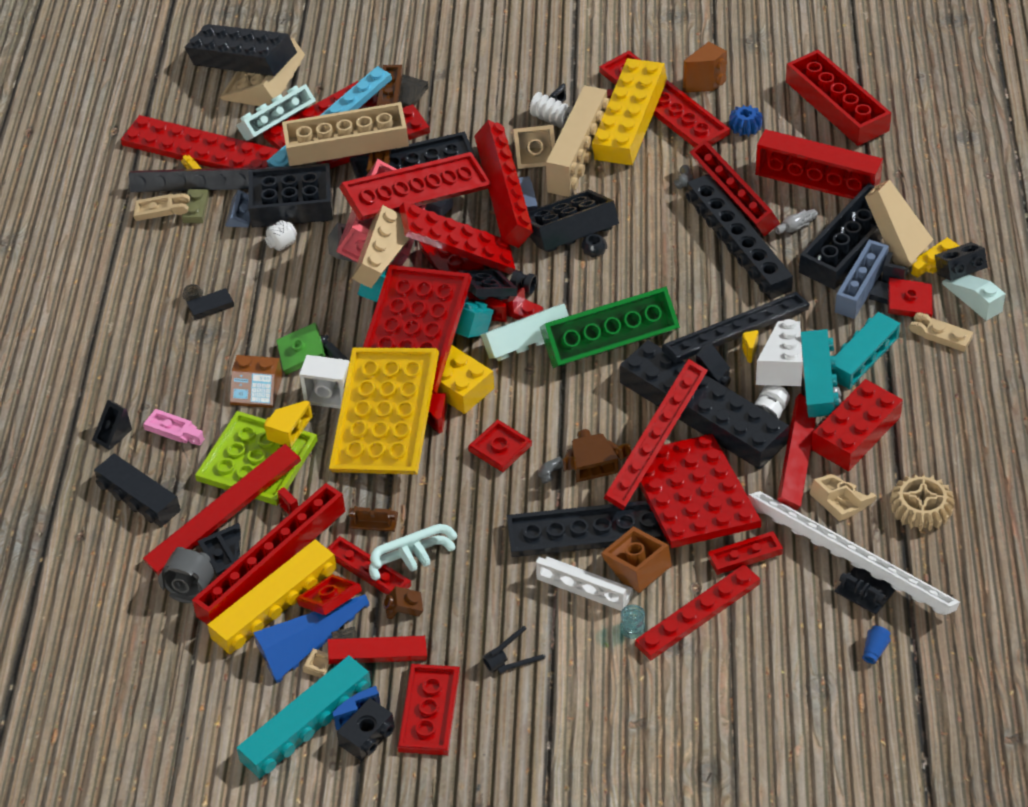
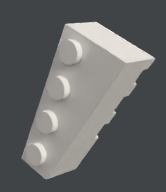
M786 319L777 322L757 360L756 385L801 386L803 360L800 321Z

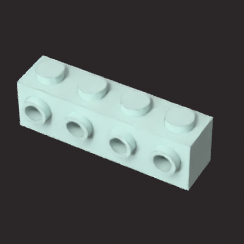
M305 84L300 88L296 85L287 90L288 94L283 97L280 94L271 100L273 103L269 106L265 103L256 108L257 113L251 115L249 112L240 118L241 122L236 126L245 141L253 139L315 102L316 100L307 85Z
M565 304L556 305L480 334L489 359L496 358L497 361L510 357L509 353L515 350L517 354L529 350L528 345L536 343V346L545 344L539 327L545 323L569 316Z

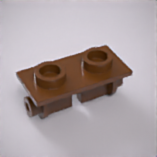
M354 506V508L349 509V517H351L349 529L395 532L398 512L392 511V508H375V510H370V508Z

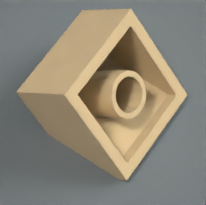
M546 125L513 129L517 169L546 166V161L555 145L554 126Z

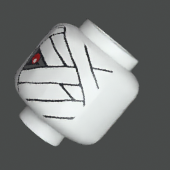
M280 220L267 228L265 241L270 248L282 251L294 244L297 232L290 222Z

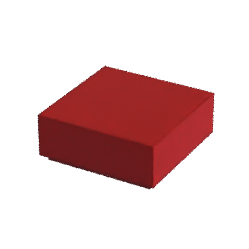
M285 487L277 491L280 507L290 515L299 507L297 499Z

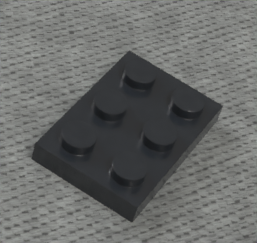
M457 270V272L470 273L472 280L468 290L478 299L487 300L489 297L509 299V296H517L518 288L499 270Z

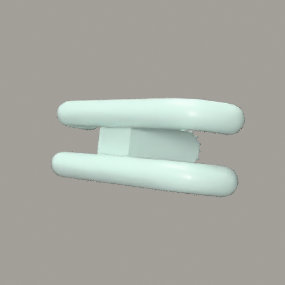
M437 524L376 547L370 556L369 573L371 578L375 581L379 580L380 573L378 569L382 565L402 558L411 572L417 570V563L412 556L413 553L424 567L430 565L431 561L425 549L434 545H443L448 551H454L455 544L451 540L457 538L456 531L448 525ZM442 533V534H445L447 537H445V536H440V535H437V536H433V535Z

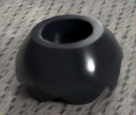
M590 234L583 239L581 248L584 254L594 258L605 253L607 242L598 234Z

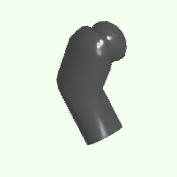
M688 165L680 167L681 175L678 176V179L674 180V184L678 189L687 187V182L693 180Z

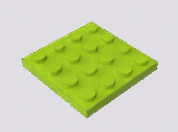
M236 411L195 474L196 481L228 490L283 445L267 440L264 429L266 419ZM302 431L290 448L300 457L301 462L255 499L278 506L277 491L283 487L289 488L318 441L317 434Z

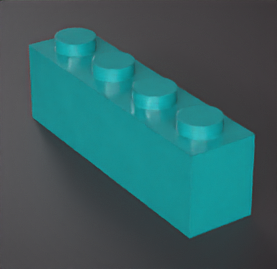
M880 312L869 318L860 331L857 330L848 343H844L840 352L835 356L836 369L831 370L832 374L837 376V383L850 390L899 338L900 323Z
M828 329L801 332L808 418L829 416L835 410V406H839L838 392H833V388L838 387L837 376L832 374L831 370L836 369L835 356H830V351H834L833 338H828Z

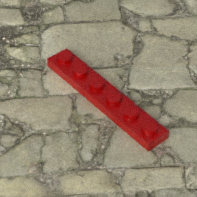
M743 564L635 639V646L650 661L760 585V578Z

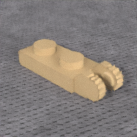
M181 193L136 200L133 217L136 221L173 215V213L177 215L185 214L188 212L189 207L187 204L190 201V196Z
M920 312L915 314V321H912L908 326L911 332L927 340L965 352L974 333L934 318L931 319L928 314Z

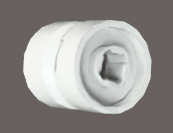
M765 385L754 404L779 419L790 401V395L782 386Z

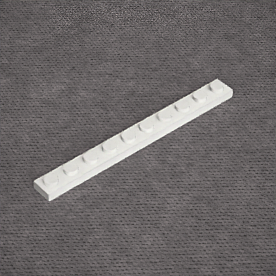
M761 491L748 495L756 512L772 517L775 523L790 527L791 531L795 534L808 537L813 544L826 547L831 550L830 552L834 556L843 557L851 561L850 564L852 566L867 570L872 577L885 580L891 584L893 589L910 594L913 600L928 604L936 613L947 615L957 610L960 601Z

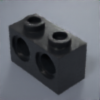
M973 242L934 255L937 275L950 281L988 268L985 248Z

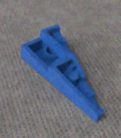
M364 594L350 599L327 615L312 612L253 632L256 645L264 657L267 668L276 684L283 680V676L291 669L295 670L299 666V662L310 654L313 648L318 650L328 639H331L339 632V628L347 621L351 622L355 618V614L362 608L369 607L367 596Z

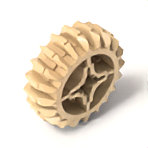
M914 473L912 478L905 476L903 481L898 480L890 496L891 513L895 514V520H901L902 526L909 524L910 530L913 527H918L919 531L923 528L931 531L933 526L939 529L941 524H946L948 518L952 516L955 504L953 492L949 491V485H943L942 479L936 481L934 476L928 478L924 473L921 477Z

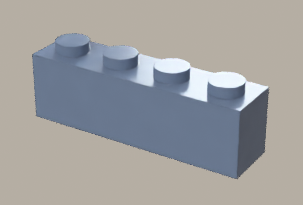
M868 240L836 294L835 313L853 319L856 318L875 281L878 280L883 271L889 251L888 245Z

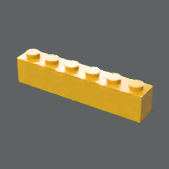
M316 539L207 624L211 639L229 655L243 647L245 642L254 636L253 632L262 630L272 620H276L282 612L297 603L296 598L333 574L337 569L334 554Z

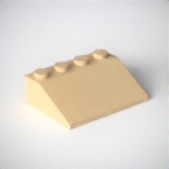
M293 37L290 38L297 53L275 76L236 71L220 98L224 101L261 106L265 103L266 105L272 104L271 100L282 94L287 88L286 85L289 80L293 78L294 72L301 65V61L305 56L304 52Z

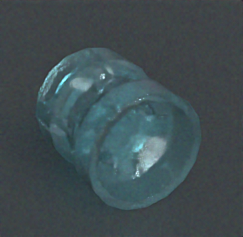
M628 605L621 611V632L627 638H638L645 631V611L638 605Z

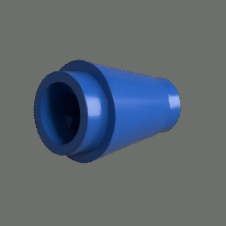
M875 625L867 631L862 656L865 662L876 664L890 643L891 633L886 628Z

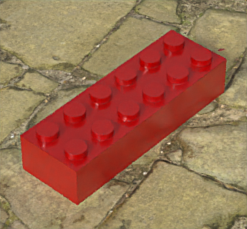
M820 50L813 51L787 63L785 82L857 146L890 131L892 113Z
M765 129L757 143L755 175L853 200L868 183L874 186L880 184L883 158Z

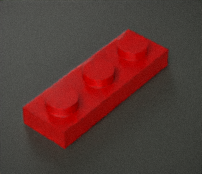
M774 531L709 551L708 559L716 574L719 575L738 569L743 564L747 566L782 555L783 547Z

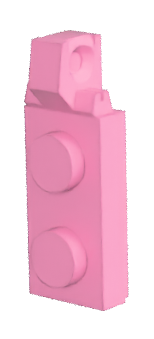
M155 409L143 423L144 430L181 443L189 441L191 444L200 446L205 440L203 431L197 429L192 424V421Z

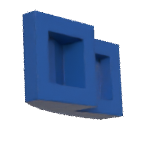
M376 686L355 694L333 711L336 730H339L369 698L381 705Z

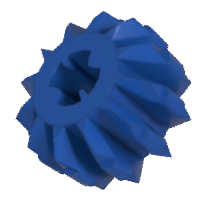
M742 105L741 108L735 107V110L731 111L729 117L730 129L733 130L734 134L739 133L740 137L742 135H747L748 137L750 134L756 135L757 131H760L762 127V113L759 112L758 108H752L751 105L748 107Z

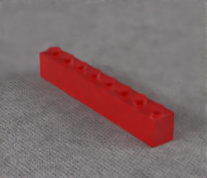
M487 120L475 134L474 138L483 171L491 182L488 190L501 239L503 242L519 248L533 233V228L505 128L500 123Z
M327 483L319 488L192 599L196 617L206 625L311 543L346 512L343 494Z

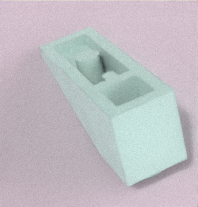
M966 275L952 281L948 279L942 281L946 288L986 321L1003 311L1006 293L989 280Z

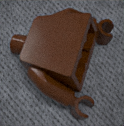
M583 429L577 433L578 438L572 441V448L567 450L565 457L562 459L563 472L573 469L576 483L618 473V458L624 460L626 456H629L632 452L630 444L618 446L612 441L607 440L601 433L591 435L588 429Z

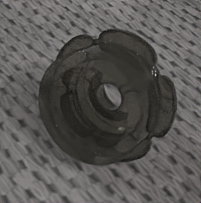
M190 284L184 288L182 297L187 302L202 297L203 291L198 285Z

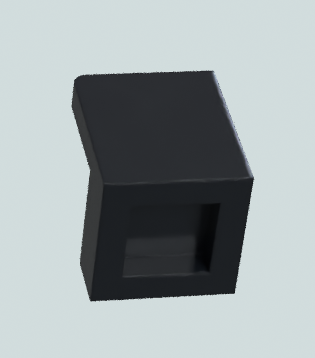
M892 252L887 254L883 266L882 282L888 283L889 277L906 279L908 267L892 264Z

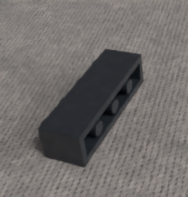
M115 453L94 469L96 483L102 490L112 493L116 500L125 502L132 511L141 513L149 523L154 522L159 527H163L181 511L178 497Z

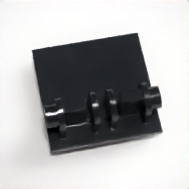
M854 567L850 573H842L839 578L841 583L834 592L876 615L896 590L885 580L872 577L867 570Z

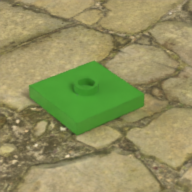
M316 323L276 340L282 368L286 375L301 369L306 355L325 357Z

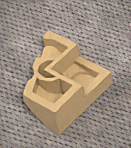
M832 474L814 479L809 493L838 521L845 520L872 504L877 497L872 492L869 495H865L856 491V485L845 482Z

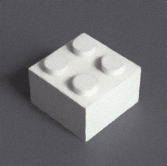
M306 355L299 374L304 401H309L310 405L341 409L350 361Z

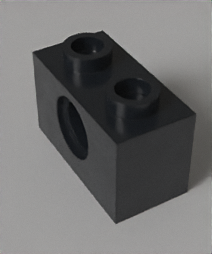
M369 698L337 731L339 746L360 761H363L367 755L374 753L378 744L384 738L392 734L395 727L393 713Z

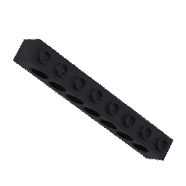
M707 174L688 181L687 191L685 192L687 201L694 205L697 213L702 215L708 227L715 231L717 238L720 241L722 240L729 253L736 257L738 264L744 267L750 279L757 283L760 291L765 293L770 300L791 292L793 275L712 177Z

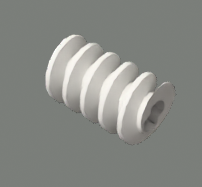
M537 92L530 103V114L532 116L538 117V119L551 123L561 129L564 127L573 109V106L568 107V104H562L559 100L555 101V98H549L548 95H542L541 92Z

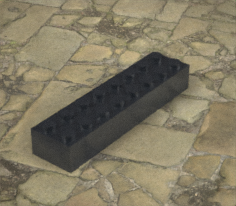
M647 340L620 364V383L659 407L686 363L684 361L674 363L662 351L661 347ZM707 375L704 376L679 417V420L701 434H713L719 445L759 470L788 441V424Z

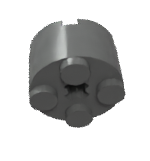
M177 547L158 576L160 587L163 591L166 588L170 592L169 596L183 603H192V599L205 589L213 578L214 570L210 563L209 555Z

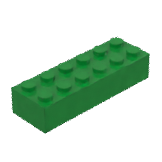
M667 286L554 320L543 324L539 328L552 368L554 369L673 332L680 328Z

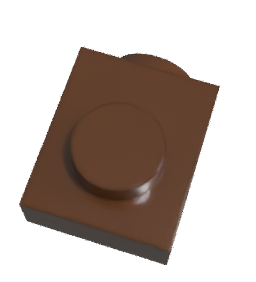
M395 586L384 599L383 605L388 619H393L397 612L420 616L423 612L422 596L419 591Z

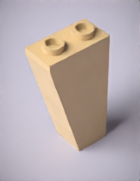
M889 179L876 185L865 196V199L885 244L889 246V252L893 253V263L899 266L911 267L917 261L916 258L929 249L928 245L933 241V238Z

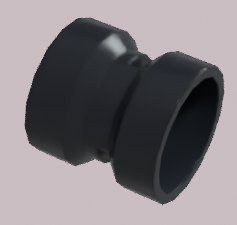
M514 270L510 281L518 288L517 290L524 288L525 294L532 295L536 287L537 276L530 273L526 275L522 271Z

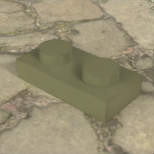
M188 189L187 195L190 196V201L187 206L189 208L187 213L182 214L183 223H203L209 191L207 189Z

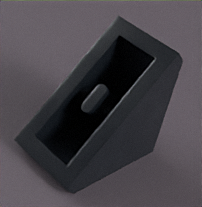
M107 400L92 441L108 450H111L132 430L127 409L112 400Z

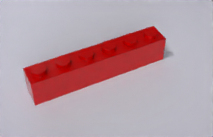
M703 140L689 152L697 165L712 177L732 203L764 237L780 224L773 211L706 140Z

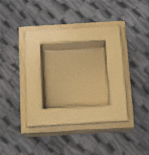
M313 648L303 666V672L322 678L332 669L334 664H328V653Z

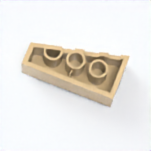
M382 205L372 220L352 276L353 280L372 288L411 239L405 237L399 213Z

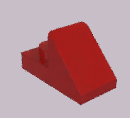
M524 288L517 290V296H509V299L502 300V302L506 303L507 316L517 320L543 311L542 306L525 299Z

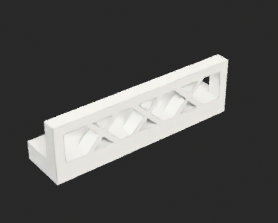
M538 557L536 561L537 580L617 610L624 611L633 595V588L553 558L546 557L544 559Z

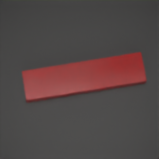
M341 536L327 547L334 554L337 564L386 595H389L395 586L406 589L412 586L411 580L386 564L378 569L380 579L373 580L369 573L371 555Z
M400 636L328 639V664H339L348 655L358 663L427 661L426 637Z

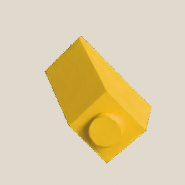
M303 401L275 409L271 417H268L264 424L267 440L281 445L286 444L291 448L313 417L310 402Z

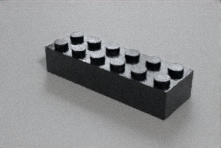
M212 24L204 25L201 31L192 37L190 42L184 47L193 65L275 76L297 53L287 33Z
M868 183L800 254L799 273L836 290L848 276L868 240L880 242L883 239L865 199V196L875 187L874 185Z

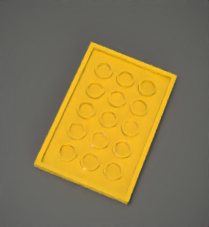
M352 348L329 465L331 472L418 475L439 356L437 348Z

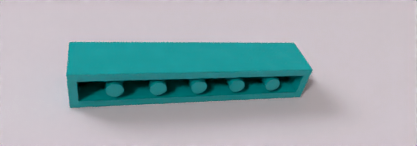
M348 655L237 746L236 749L240 762L259 779L265 774L272 772L279 762L284 758L290 757L297 747L303 742L309 741L321 727L328 725L333 719V711L355 694L371 687L369 671Z

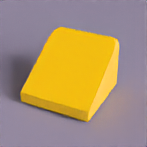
M758 330L745 332L742 335V350L748 363H752L758 346Z

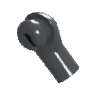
M557 457L545 462L541 466L538 477L541 478L543 484L553 480L551 472L563 468L562 458Z

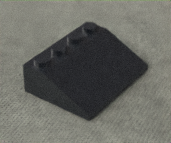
M323 163L249 170L248 210L251 227L271 226L280 220L290 222L291 224L332 221L333 202L330 164Z
M589 189L528 211L533 228L530 238L538 248L546 252L554 251L563 244H573L576 242V239L585 238L595 232L611 230L614 225L619 224L614 200Z

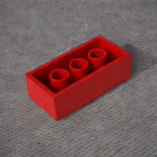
M864 379L813 431L811 450L849 472L901 418L903 399Z

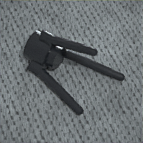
M522 626L497 648L482 656L485 666L491 673L497 670L499 674H502L507 670L546 658L542 654L505 665L508 659L503 649L526 630V626Z

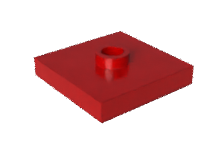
M889 277L888 314L914 317L917 312L932 317L931 283Z
M497 419L468 445V451L503 473L532 446V440Z
M332 574L298 596L296 600L301 607L327 615L360 593L362 589L359 583Z

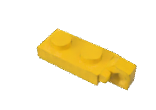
M948 237L917 258V261L912 265L911 274L916 278L926 272L934 274L937 272L934 255L959 245Z

